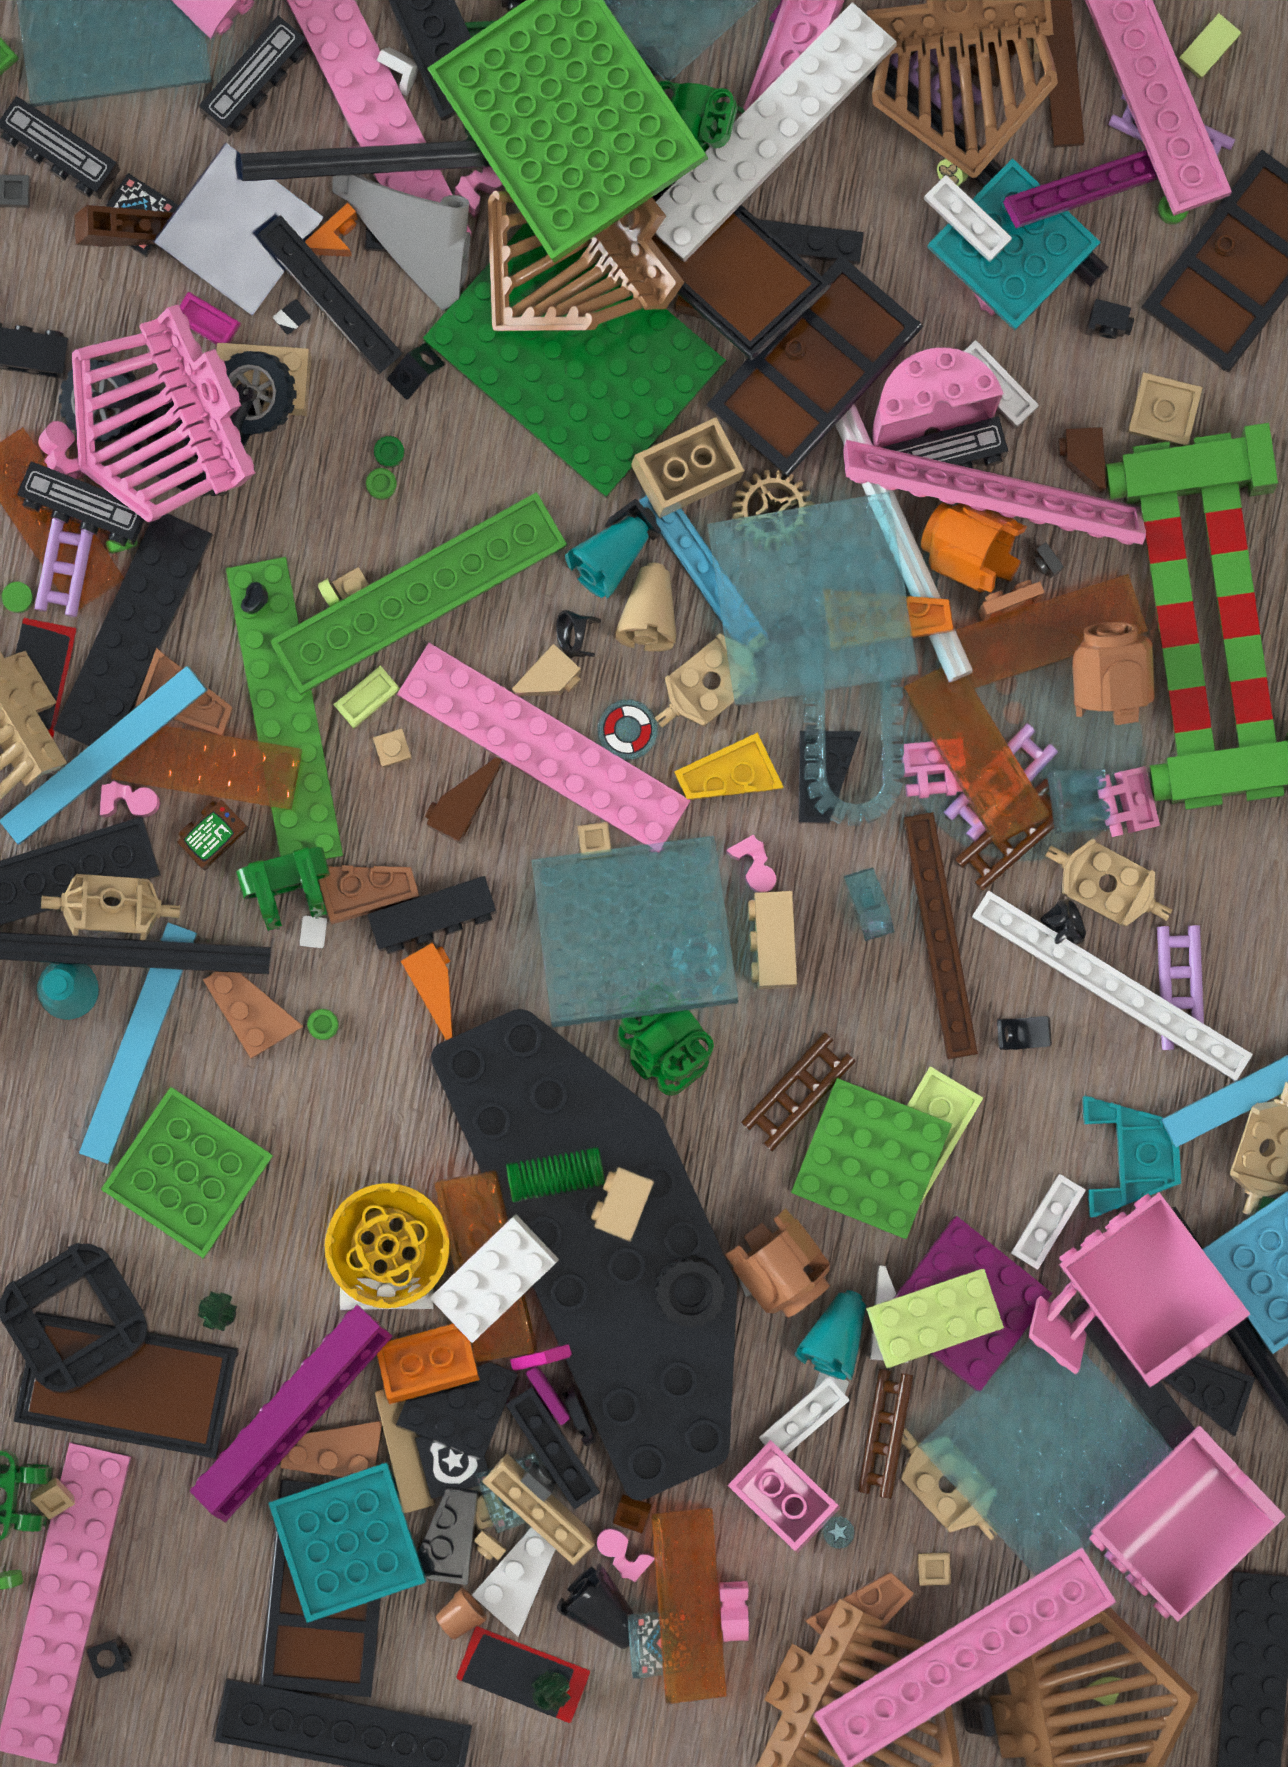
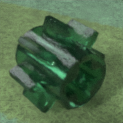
M211 1291L210 1296L201 1300L198 1317L205 1319L203 1322L204 1327L211 1330L216 1328L225 1331V1326H229L234 1322L237 1306L230 1304L232 1296L223 1292L218 1294Z
M546 1671L531 1684L536 1690L532 1695L533 1700L543 1710L548 1711L552 1708L554 1712H557L560 1707H563L571 1699L567 1694V1691L570 1689L569 1682L559 1673L555 1672L550 1675Z

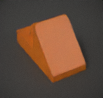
M349 203L345 204L312 234L305 243L316 255L352 256L350 249L338 236L340 234L345 236L354 229L357 224L355 221L358 219L356 211Z

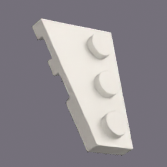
M531 1527L472 1594L477 1601L516 1636H519L555 1548Z

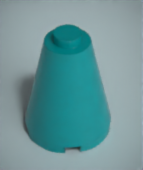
M628 516L570 549L565 554L566 563L571 571L574 568L578 570L581 574L578 580L591 593L600 598H603L605 595L606 598H609L649 539L647 533L649 530L648 526L639 517L633 518Z
M51 963L43 970L39 977L37 995L42 1007L50 1015L59 1019L70 1020L90 1012L97 1002L99 985L96 975L88 965Z
M846 1290L845 1293H838L797 1347L794 1354L795 1357L804 1364H806L807 1360L812 1361L815 1365L814 1370L840 1380H845L847 1376L849 1380H852L867 1307L862 1301L863 1296L851 1290Z

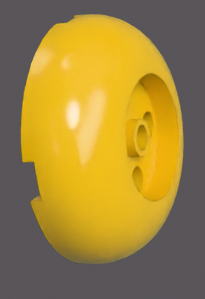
M375 1184L362 1188L350 1195L333 1214L325 1237L326 1261L336 1283L353 1299L377 1308H397L421 1299L438 1283L446 1268L449 1257V1234L440 1211L422 1193L399 1184ZM394 1218L400 1219L403 1223V1228L399 1232H394L390 1229V1222ZM366 1231L372 1232L375 1237L374 1242L370 1245L364 1244L361 1240L362 1234ZM385 1240L393 1241L394 1247L392 1251L387 1252L383 1249ZM405 1247L414 1248L416 1254L412 1260H406L402 1256V1251ZM381 1259L387 1263V1269L384 1273L375 1271L374 1263L377 1260ZM357 1278H370L382 1283H391L398 1287L408 1285L413 1278H420L413 1285L420 1284L421 1286L409 1293L408 1290L411 1286L398 1290L395 1297L377 1296V1290L364 1285ZM408 1278L407 1281H405L404 1283H398L399 1281Z

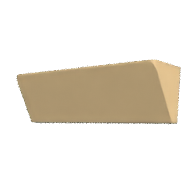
M385 1389L375 1391L404 1513L435 1505L434 1498L431 1499L415 1441V1438L419 1436L396 1427L406 1400L389 1404Z
M506 1454L482 1482L570 1563L575 1565L595 1545L597 1535L552 1494L544 1502L540 1500L521 1482L525 1469Z

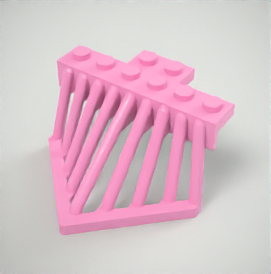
M179 304L168 307L157 319L140 324L139 327L142 332L140 334L76 349L72 353L79 468L89 478L148 523L160 519L163 515L212 489L216 495L242 486L255 474L253 461L246 454L241 443L240 432L233 425L230 418L241 406L239 394L231 385L226 374L225 363L219 358L216 350L205 352L202 355L201 346L195 341L190 331L189 320L182 313ZM147 345L150 349L148 353L90 371V358ZM155 363L159 369L153 374L92 398L91 384ZM165 382L166 387L158 395L94 425L93 411ZM169 402H174L175 405L165 415L95 452V440L99 436ZM182 420L183 423L175 431L111 465L105 467L101 464L177 421ZM190 437L188 444L176 452L128 477L120 479L116 476ZM198 455L197 462L139 491L133 488L190 457ZM203 472L206 473L205 480L157 505L149 501Z

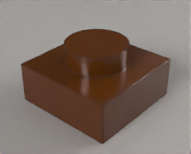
M622 1494L613 1524L642 1534L652 1504L634 1500Z

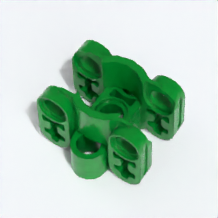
M667 80L658 82L663 90L671 89L673 91L671 103L704 152L710 147L717 149L728 143L736 113L743 114L745 112L737 104L736 98L728 89H716L697 83L680 84ZM722 97H728L730 99V103H726L725 101L717 102V100Z
M306 847L277 858L248 863V866L236 871L243 899L257 898L267 931L279 930L282 926L274 896L298 889H304L312 918L318 919L320 916L327 915L318 880L330 876L322 847L310 849Z
M661 985L650 988L628 1005L622 1013L621 1025L617 1034L618 1043L624 1049L630 1050V1062L643 1079L648 1080L651 1077L658 1079L657 1085L663 1094L675 1096L681 1093L707 1071L709 1058L714 1048L713 1039L703 1030L694 1015L677 1001L668 988ZM655 994H661L666 997L668 1004L664 1006L659 1002H650V998ZM626 1033L633 1035V1038L631 1037L627 1040L625 1038ZM699 1040L707 1044L708 1051L699 1043ZM666 1079H668V1080H670V1081H674V1082L677 1081V1083H676L677 1086H675V1085L672 1084V1083L669 1084V1085H666V1084H665Z
M0 1450V1456H5L10 1461L7 1464H0V1488H3L7 1493L6 1502L0 1504V1525H4L0 1541L10 1535L13 1523L15 1530L31 1532L46 1530L47 1517L45 1514L27 1513L24 1510L16 1512L19 1482L48 1484L52 1477V1466L40 1464H23L19 1466L16 1454L10 1450Z

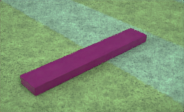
M1143 150L1008 196L1003 203L1015 228H1019L1156 181L1158 177L1147 150Z

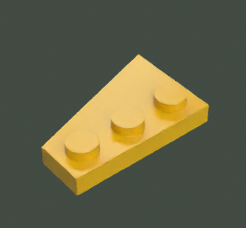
M758 732L674 771L687 800L784 789Z

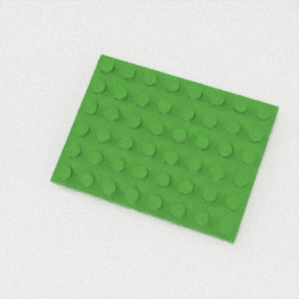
M526 0L427 68L554 263L709 159L603 0Z

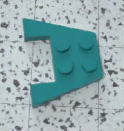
M1088 1096L1082 1097L1084 1125L1116 1124L1120 1183L1119 1188L1087 1190L1089 1217H1097L1137 1201L1148 1193L1153 1195L1181 1184L1179 1146L1174 1147L1161 1121L1164 1117Z

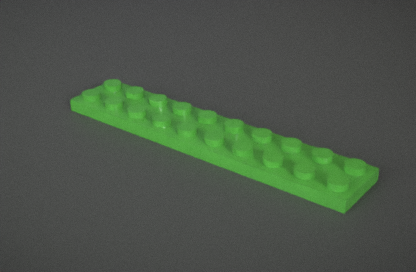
M536 492L270 640V643L299 694L302 695L567 547V543Z
M281 557L226 568L280 856L291 854L295 850L306 847L308 849L322 847L326 860L344 857L312 689L302 695L299 694L270 643V640L299 625L287 558ZM253 582H258L266 587L268 601L258 612L248 614L242 611L241 603L246 596L248 586Z

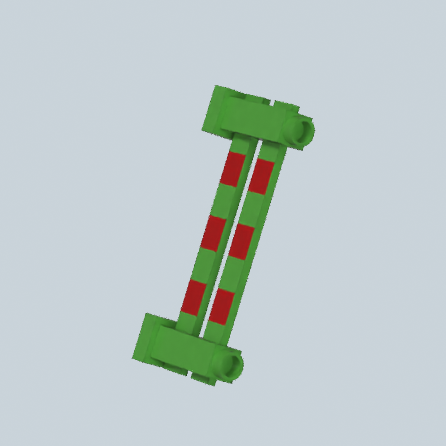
M1269 423L1244 426L1241 437L1231 439L1230 432L1196 437L1193 439L1194 445L1170 448V442L1135 446L1132 448V454L1122 455L1121 462L1105 464L1110 500L1126 498L1127 504L1140 502L1146 530L1145 539L1177 756L1166 758L1165 763L1149 765L1154 802L1170 800L1171 804L1184 803L1185 810L1219 806L1223 804L1222 797L1246 794L1247 802L1283 797V788H1288V733L1285 736V741L1276 742L1239 488L1248 486L1249 497L1272 494L1277 487L1278 479ZM1199 493L1202 496L1239 747L1215 751L1178 503L1179 496Z

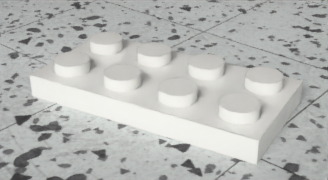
M515 1215L453 1274L430 1299L473 1343L559 1259Z

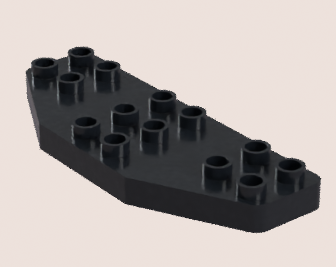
M512 1010L435 1046L431 1053V1062L504 1224L517 1215L559 1259L532 1286L559 1346L569 1344L572 1355L565 1359L626 1494L634 1500H645L721 1465L728 1457L730 1451L737 1282L661 1115L527 1010ZM598 1147L605 1182L610 1171L616 1173L617 1169L621 1168L654 1183L632 1239L628 1241L596 1228L597 1221L591 1219L598 1201L604 1203L608 1191L603 1189L604 1185L596 1187L593 1179V1188L590 1187L588 1182V1188L585 1189L582 1181V1190L578 1188L577 1184V1190L574 1191L571 1184V1192L566 1187V1192L563 1193L560 1186V1194H557L555 1189L554 1195L550 1192V1195L546 1196L544 1191L543 1197L539 1194V1197L535 1198L533 1193L532 1200L529 1196L527 1200H524L522 1195V1201L513 1202L507 1174V1163L513 1164V1162H517L522 1178L521 1161L524 1162L527 1175L526 1160H529L533 1176L532 1159L535 1160L538 1173L537 1158H540L544 1174L543 1157L546 1158L549 1171L548 1156H551L554 1167L553 1156L556 1155L560 1168L559 1154H562L565 1165L564 1154L566 1152L571 1166L570 1152H573L576 1163L575 1152L577 1150L582 1164L581 1150H584L587 1161V1148L593 1149ZM697 1255L698 1258L707 1259L710 1264L717 1268L725 1285V1301L722 1303L721 1311L715 1315L716 1317L712 1321L709 1320L705 1325H697L695 1328L681 1327L674 1321H669L659 1308L654 1289L656 1287L657 1275H660L662 1267L669 1264L670 1260L680 1258L679 1256ZM684 1277L675 1286V1297L682 1305L694 1306L704 1298L705 1286L697 1277Z

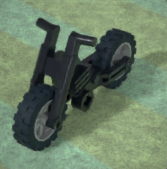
M244 351L243 353L232 355L229 361H224L226 374L231 385L239 394L241 406L230 418L233 425L240 432L241 443L244 449L250 436H253V434L271 432L276 430L278 425H283L288 420V413H292L295 406L293 405V399L297 397V390H294L293 384L296 383L294 377L288 372L290 369L285 363H281L277 356L269 355L266 352ZM90 360V371L114 364L115 362L111 360ZM72 369L67 374V380H63L61 384V389L63 390L62 395H59V403H62V409H60L61 416L67 420L65 424L70 430H75L77 435ZM249 370H254L252 384L243 375ZM126 372L101 380L99 392L91 384L92 398L106 393L108 380L112 382L116 389L135 381V375L132 372ZM263 372L269 378V381L259 385L260 375ZM240 380L242 384L236 387L237 382ZM272 386L273 392L266 389ZM144 390L93 411V418L100 410L102 421L109 418L107 411L115 410V415L158 395L162 390ZM173 401L150 413L165 415L175 404ZM266 402H269L270 405L268 409L263 412L262 409L264 407V404ZM139 418L99 436L95 441L109 442L124 437L126 432L133 430L135 427L133 424ZM182 420L176 422V428L183 423ZM190 437L183 440L186 445L190 441ZM204 473L201 481L206 479V473ZM212 489L201 496H225L228 490L215 495Z

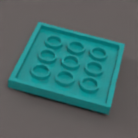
M1012 158L972 199L1012 237V240L989 262L949 223L927 245V248L1016 331L1101 242L1069 211L1015 228L1003 201L1008 196L1041 185Z
M388 1462L268 1503L307 1623L427 1582Z

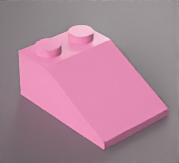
M771 1440L727 1485L797 1553L840 1509Z

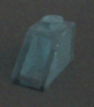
M873 867L844 876L852 906L865 941L894 933L889 906Z

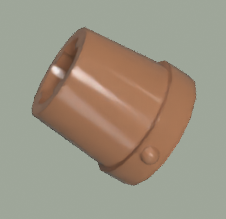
M461 1588L436 1615V1620L445 1633L456 1640L477 1625L480 1626L487 1620V1616L478 1601L466 1589Z

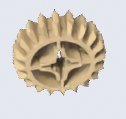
M765 470V480H761L757 473L753 474L752 478L755 484L752 485L749 481L745 480L742 485L747 493L737 490L735 495L742 501H734L732 503V508L741 510V512L732 514V520L743 521L736 526V531L741 532L746 529L747 532L744 534L743 540L746 542L753 536L755 540L752 547L755 549L758 548L760 541L765 542V552H769L770 544H775L776 551L781 552V542L784 541L789 549L793 548L794 544L791 537L801 542L804 537L799 529L809 532L811 528L803 520L812 521L814 519V514L805 512V510H810L814 507V502L803 501L810 496V491L805 490L800 493L799 490L802 488L803 482L799 480L793 486L791 482L794 475L791 474L786 480H782L780 470L776 471L775 478H771L770 471ZM767 488L784 490L791 497L775 498ZM759 493L763 506L759 511L755 512V515L749 517L747 511L748 504L752 497ZM768 503L774 505V508L776 506L780 508L778 510V520L776 517H772V514L770 516L766 514ZM797 504L798 518L794 525L787 529L783 515L792 506ZM769 523L774 526L779 534L764 533L757 529L755 525Z

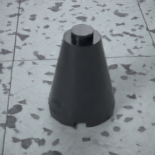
M597 1564V1570L591 1566L579 1575L567 1589L571 1593L568 1599L565 1601L561 1598L557 1605V1611L621 1649L635 1647L643 1637L642 1633L638 1634V1629L639 1632H642L643 1625L639 1626V1619L601 1564Z

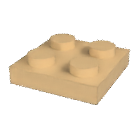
M1143 372L1127 433L1161 442H1170V444L1177 446H1187L1203 387Z

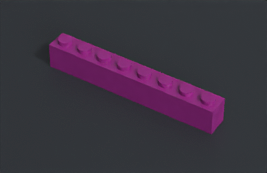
M358 1304L348 1311L341 1323L332 1333L325 1336L321 1345L311 1356L302 1362L297 1372L282 1384L279 1392L269 1403L260 1409L259 1414L252 1422L239 1432L235 1441L226 1450L221 1452L217 1457V1461L206 1473L197 1479L196 1484L190 1489L192 1495L213 1516L226 1523L393 1336Z

